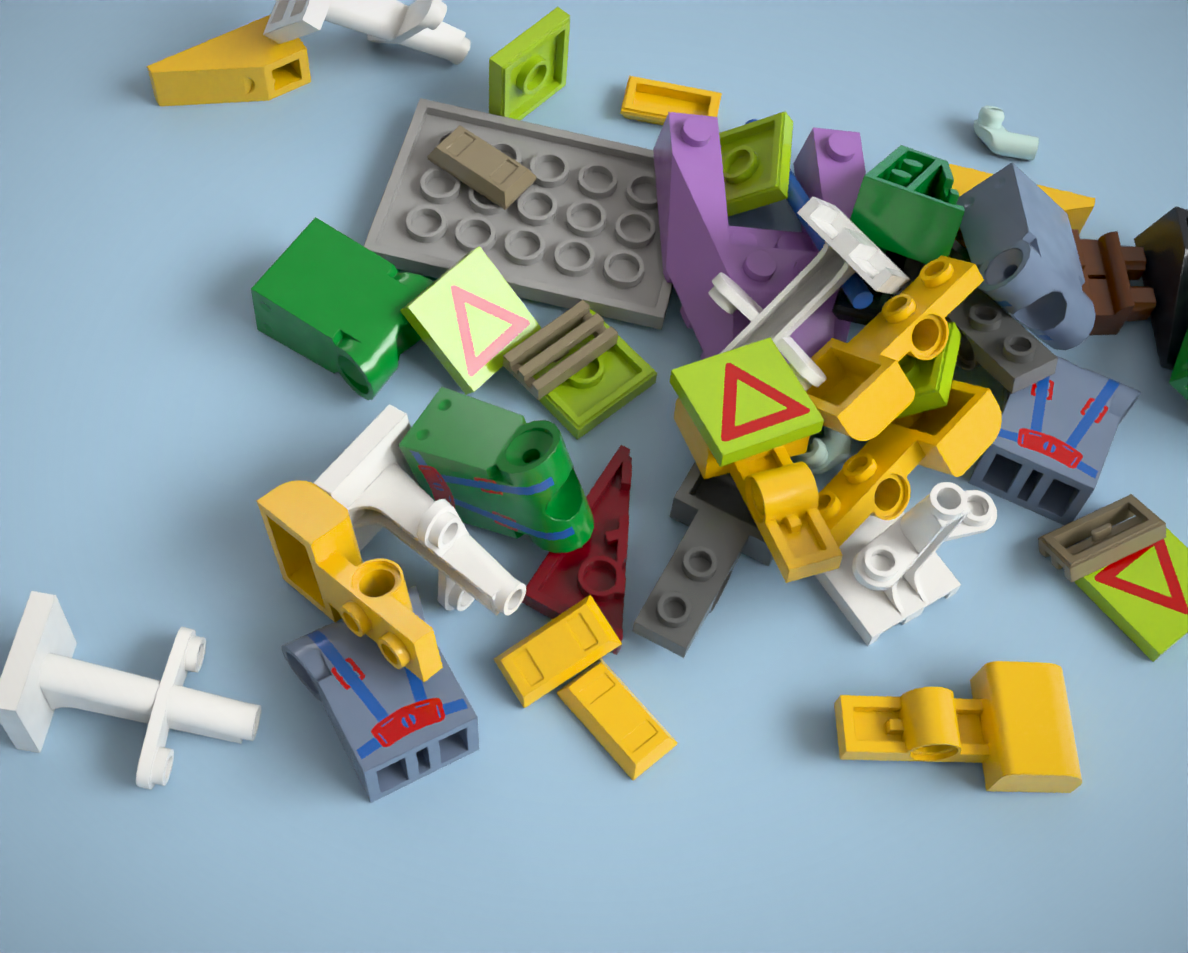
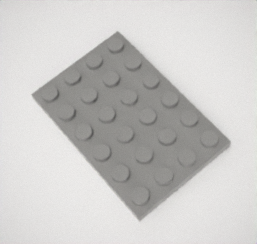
M420 98L365 240L364 247L394 264L396 269L439 278L467 253L480 246L518 297L569 309L584 300L590 305V309L600 316L662 330L673 283H667L663 275L653 150ZM459 125L514 159L537 176V180L506 210L427 159V156Z

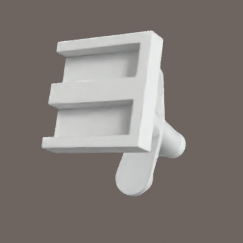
M276 0L263 33L266 37L282 44L320 31L323 22L327 21L365 33L369 41L399 44L449 60L455 65L460 64L465 59L471 44L470 40L465 37L466 32L442 22L447 12V5L442 0H416L410 6L397 0Z
M812 197L797 213L825 240V244L818 255L764 310L731 278L721 272L712 280L714 286L708 292L710 297L727 313L733 314L738 309L751 321L721 353L771 337L778 350L789 361V367L805 391L812 385L819 387L827 380V377L790 335L855 272L875 291L893 295L910 280L835 205L816 197Z
M389 404L320 475L314 484L347 508L360 551L384 527L439 570L437 600L446 610L457 609L458 611H464L476 599L496 616L500 612L506 616L511 615L522 603L526 593V585L515 579L468 533L455 508L447 500L439 499L434 501L419 486L398 446L411 429L408 416L405 412Z
M941 482L935 485L930 494L908 512H902L901 515L893 520H882L870 515L839 547L843 554L840 567L817 574L815 577L865 644L869 646L877 641L880 634L901 622L904 625L921 615L924 608L944 596L948 599L956 594L961 584L935 551L945 541L984 533L990 529L997 519L996 506L991 497L982 491H964L954 483Z
M31 591L0 677V723L16 749L41 753L54 711L57 708H77L147 723L148 727L137 766L136 785L137 787L151 790L155 784L165 786L170 777L174 750L165 748L169 728L242 744L243 739L249 741L255 739L260 722L261 705L183 687L188 671L198 673L205 655L206 638L196 636L194 629L182 626L178 630L160 681L73 659L77 642L57 596Z

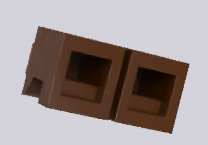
M1072 229L1085 278V283L1081 287L1083 292L1092 301L1096 314L1094 327L1089 335H1117L1125 321L1147 320L1156 307L1154 290L1149 286H1130L1129 280H1140L1145 271L1146 257L1143 247L1121 245L1118 231L1106 233L1098 240L1080 239L1078 229Z

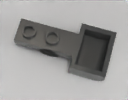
M954 240L949 257L971 263L967 249ZM907 257L902 272L910 280L894 296L899 295L919 276L920 271L926 264ZM978 287L945 317L947 323L955 322L962 335L956 364L960 368L969 371L982 366L1011 394L1055 374L1058 357Z
M694 462L674 496L670 512L671 518L689 526L634 621L632 632L683 658L708 613L712 612L720 599L740 555L743 553L767 566L773 560L731 474L727 473L704 479L696 462Z

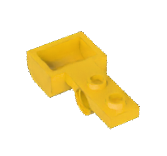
M941 255L926 264L920 271L919 276L899 295L889 299L882 307V311L848 343L831 338L811 357L827 377V380L819 387L812 385L806 391L824 419L823 426L858 441L871 440L879 435L913 402L915 397L914 388L898 362L905 355L921 360H930L942 352L949 336V327L945 317L984 281L976 264Z
M952 380L947 406L894 419L879 435L869 440L856 455L844 463L836 476L818 493L817 508L838 547L870 515L882 520H893L902 514L908 505L911 493L907 476L917 465L955 477L962 476L995 441L1001 428V410L989 388Z
M678 397L675 403L674 420L703 478L708 479L727 473L731 474L785 582L788 583L838 569L843 554L817 508L818 489L815 478L806 463L802 461L793 463L790 458L806 453L810 436L720 467Z
M303 480L283 483L256 501L282 577L288 584L335 623L342 618L358 637H362L365 634L378 644L383 656L395 668L402 669L405 666L423 682L443 668L433 628L413 613L401 567L396 562L383 558L371 559L363 563L346 507L314 483Z
M1013 661L986 663L970 680L972 699L954 698L953 692L943 687H922L907 691L900 697L840 695L834 703L840 760L982 763L986 791L1071 793L1082 784L1063 670L1057 664Z

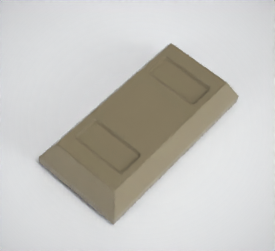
M461 125L427 156L429 161L504 210L537 180V176L529 169Z

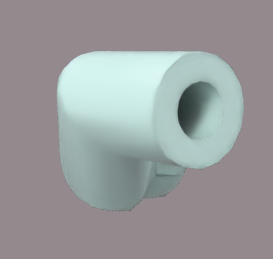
M984 106L979 110V118L974 120V132L993 153L1025 160H1034L1039 144L1038 137L1008 132L1001 125L1005 116L1002 109L998 107Z
M824 427V437L821 439L814 438L812 444L809 445L808 443L806 453L797 455L800 462L802 461L808 465L812 474H823L848 459L851 453V437Z

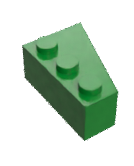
M900 145L864 175L850 220L883 253L889 250L928 264L941 255L949 257L965 210L963 206L957 205L959 198L958 190L951 189L954 178L948 161Z

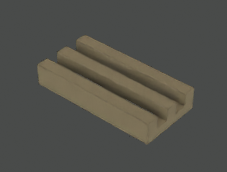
M582 300L503 355V366L539 400L617 344L618 332L612 326L607 329L604 326V319L598 313L592 315L590 313V305ZM593 334L595 336L593 340L537 380L532 377L550 363L557 362L567 355L571 348L589 335Z
M1130 494L1039 537V552L1045 558L1051 556L1052 565L1057 570L1064 568L1065 577L1072 583L1166 538V523L1135 496Z

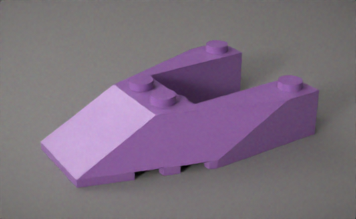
M668 112L653 148L663 275L667 283H673L682 303L680 313L687 328L694 330L703 350L700 356L702 360L720 354L751 323L738 309L733 314H729L710 297L708 292L714 286L712 280L720 272L731 278L764 310L818 255L819 251L802 224V232L729 226L718 117ZM813 127L793 163L795 177L810 199L816 197L833 204L850 219L863 177L866 174L860 132ZM840 288L790 335L810 358L831 338L843 342L847 341L851 322L839 320L832 313Z

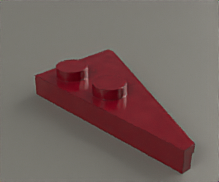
M620 445L586 496L594 520V529L590 539L582 547L571 552L553 553L549 551L527 584L526 593L522 601L525 605L553 620L591 595L621 643L623 640L622 627L632 478L631 449ZM621 645L612 650L611 653L617 655Z

